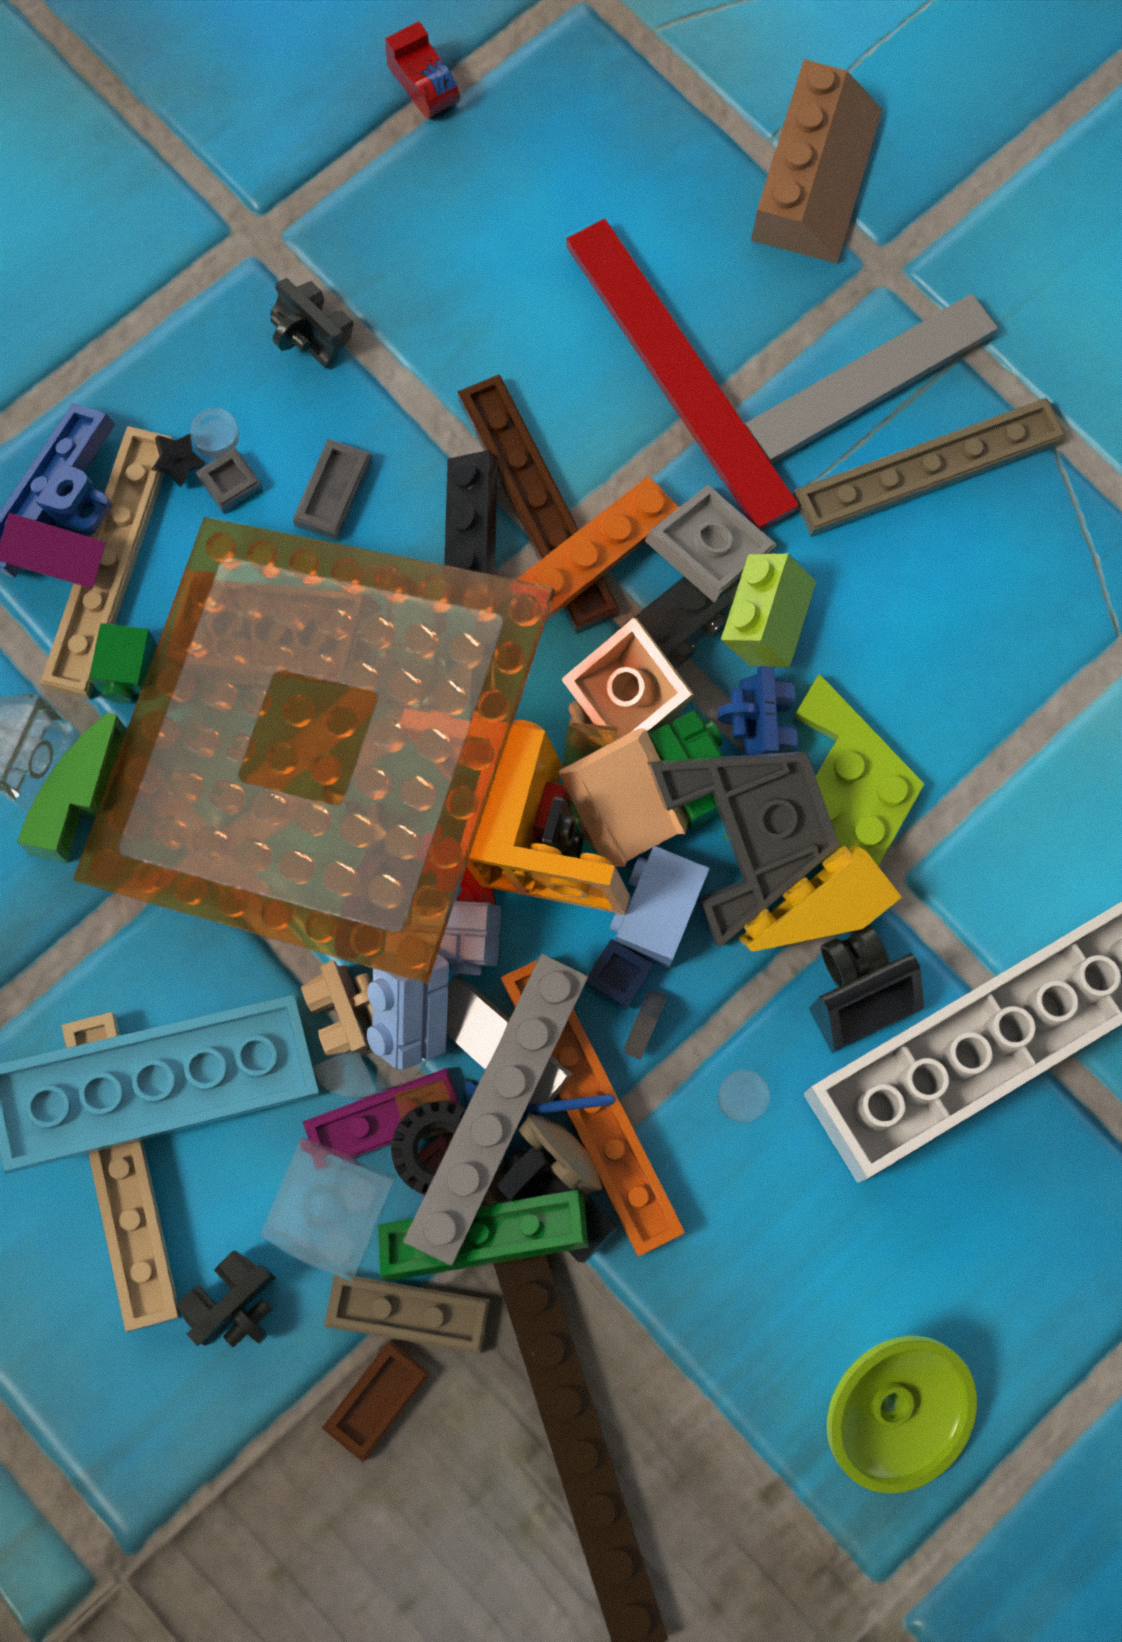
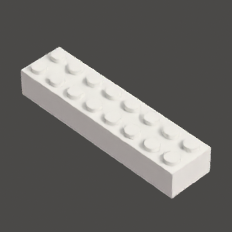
M1122 902L821 1080L803 1093L857 1183L870 1178L1122 1024Z

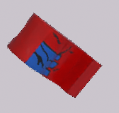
M420 21L385 38L387 67L426 118H430L460 102L457 84L450 71L443 65L442 60L429 43L428 33Z

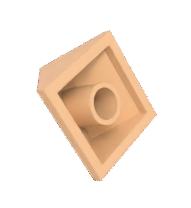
M632 618L561 679L608 744L639 728H646L647 733H650L668 723H672L680 717L694 696L693 692L637 618Z

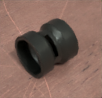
M870 925L861 930L851 931L849 938L844 940L836 938L822 944L820 947L825 966L838 987L889 964L885 948Z

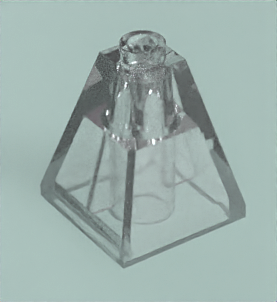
M29 693L0 697V794L27 814L47 777L61 757L82 735L76 727L38 695Z

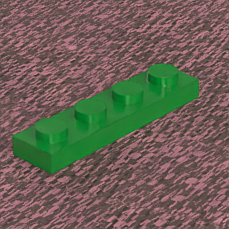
M579 1190L479 1207L452 1266L403 1242L413 1219L378 1225L380 1277L387 1281L588 1248L584 1195Z

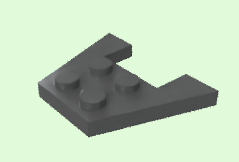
M804 752L647 762L662 804L667 811L710 793L713 795L743 878L742 881L698 898L712 939L718 948L840 846L809 756Z

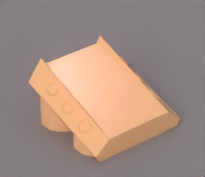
M639 728L561 769L559 772L568 800L574 804L581 818L579 829L584 836V840L597 851L598 855L609 859L611 865H615V867H625L627 861L653 848V846L664 842L676 834H685L689 823L682 805L667 811L662 804L647 763L649 761L661 760L646 728Z

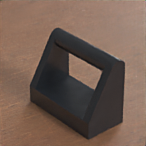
M910 953L819 996L810 1006L809 1010L831 1053L924 1009L920 965L916 957Z

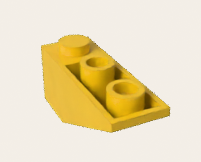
M855 845L849 849L843 846L825 858L822 862L824 869L812 879L802 878L783 894L785 900L771 912L768 909H764L751 922L744 925L746 932L738 937V939L751 952L861 930L900 900L902 896L866 850Z

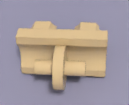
M334 960L321 965L322 975L303 985L301 990L311 1012L318 1013L332 1006L336 1008L340 1021L318 1030L319 1039L325 1054L334 1057L351 1052L362 1055L373 1052L367 1041V1030L370 1026L364 1010H366L372 1024V1005L367 994V987L371 983L369 974L364 973L354 978L360 993L357 994L347 966H338Z

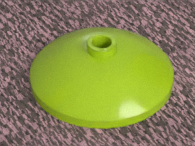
M903 1336L874 1346L848 1368L838 1383L829 1405L827 1437L829 1447L837 1464L854 1482L868 1490L879 1493L907 1492L933 1481L958 1458L971 1435L977 1413V1392L972 1374L964 1361L945 1344L928 1337Z

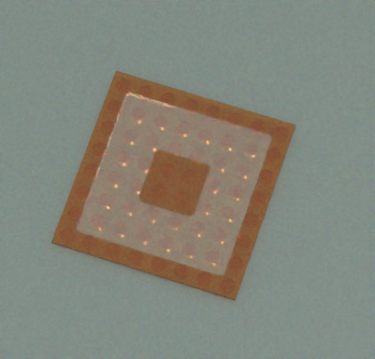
M204 517L73 881L428 984L556 592L555 589L550 586Z

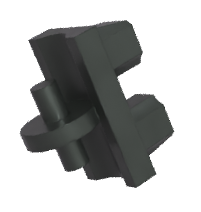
M287 277L277 282L275 289L278 292V298L270 313V322L276 327L273 343L281 351L289 350L294 346L301 352L308 351L325 369L335 364L339 347L351 338L354 326L353 320L343 311H336L326 316L321 311L325 298L322 291L312 281L297 287Z
M234 1250L214 1269L231 1289L218 1304L201 1286H196L176 1305L186 1323L192 1328L187 1335L196 1346L200 1344L206 1346L233 1319L237 1323L223 1336L231 1347L234 1348L247 1334L259 1344L267 1337V1333L259 1323L273 1310L271 1306L262 1298L249 1311L245 1307L276 1277L266 1266L259 1264L256 1266L251 1260Z

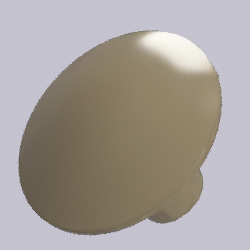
M529 1112L526 1121L518 1127V1130L535 1149L540 1151L544 1148L557 1160L551 1166L555 1174L569 1188L574 1189L577 1186L588 1196L593 1191H600L602 1185L597 1170L581 1143L564 1127L545 1117Z

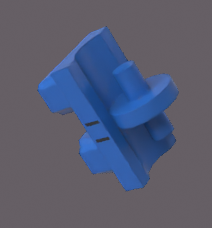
M760 666L757 668V674L743 678L739 681L740 688L731 690V703L718 708V720L724 724L732 725L733 738L742 739L743 755L792 752L798 746L797 729L794 725L777 724V711L785 712L793 707L795 700L794 683L775 678L774 667Z

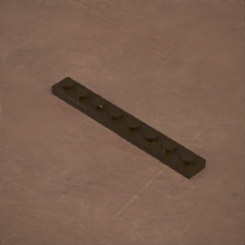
M546 1255L493 1263L611 1642H665L669 1639Z

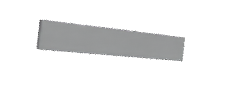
M971 293L745 423V426L770 463L774 464L994 337L998 327Z

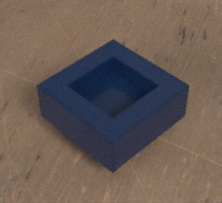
M611 939L590 971L584 985L627 1011L654 965Z

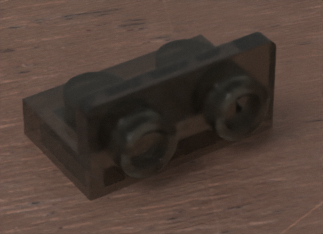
M684 576L633 618H637L676 669L695 652L693 646L702 638L707 636L709 639H713L724 630L733 599L726 593L714 603Z

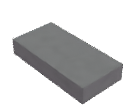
M327 439L293 517L294 526L338 541L373 461L372 454Z

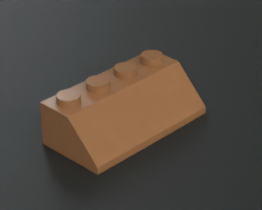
M806 59L803 60L758 205L751 241L835 264L838 263L882 113V109L847 70Z

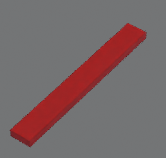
M604 218L567 237L566 248L747 519L763 531L796 513L799 504L607 220Z

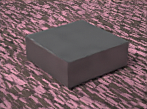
M236 448L196 471L199 481L223 514L263 490L260 481Z

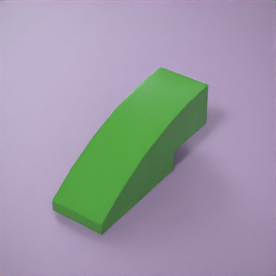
M107 712L88 728L61 757L43 783L28 811L17 841L29 855L68 863L81 817L101 820L127 731L117 714Z

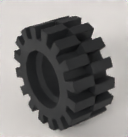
M449 1101L427 1102L412 1109L399 1122L393 1135L391 1155L397 1174L411 1189L424 1195L437 1170L430 1169L422 1163L418 1155V1143L425 1132L434 1128H443L450 1131L453 1135L455 1134L466 1110L458 1104L448 1103Z

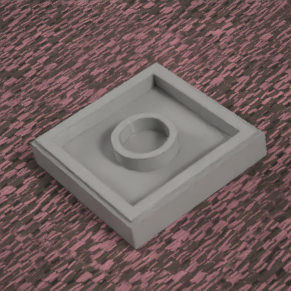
M709 485L705 486L650 530L645 540L648 545L714 603L739 583L748 554H773L777 546L774 541Z

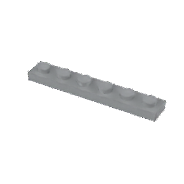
M543 954L539 956L403 1240L404 1243L452 1266L588 976Z

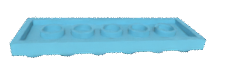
M295 995L1 1063L0 1156L4 1173L8 1174L318 1096L319 1091Z

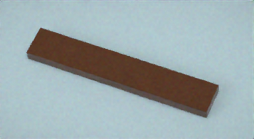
M500 374L458 391V400L483 450H490L498 457L497 477L540 561L575 534L579 528ZM601 577L563 608L576 634L618 616L620 611L604 577Z

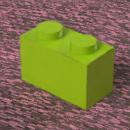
M788 553L748 554L721 641L749 666L790 667L816 581Z

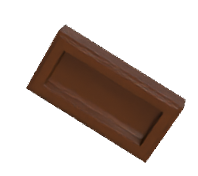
M389 1340L326 1421L322 1429L359 1460L364 1462L431 1373Z

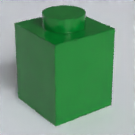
M100 623L89 679L99 694H102L103 698L117 703H130L132 698L147 700L158 648L149 629Z

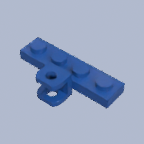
M75 403L71 404L1 509L0 542L9 513L48 525L54 520L61 528L81 535H90L97 531L110 511L112 503L102 492L91 488L92 481L84 472L115 427V423L106 413ZM94 507V511L90 516L82 518V514L87 508ZM0 562V573L15 578L21 570L19 567Z

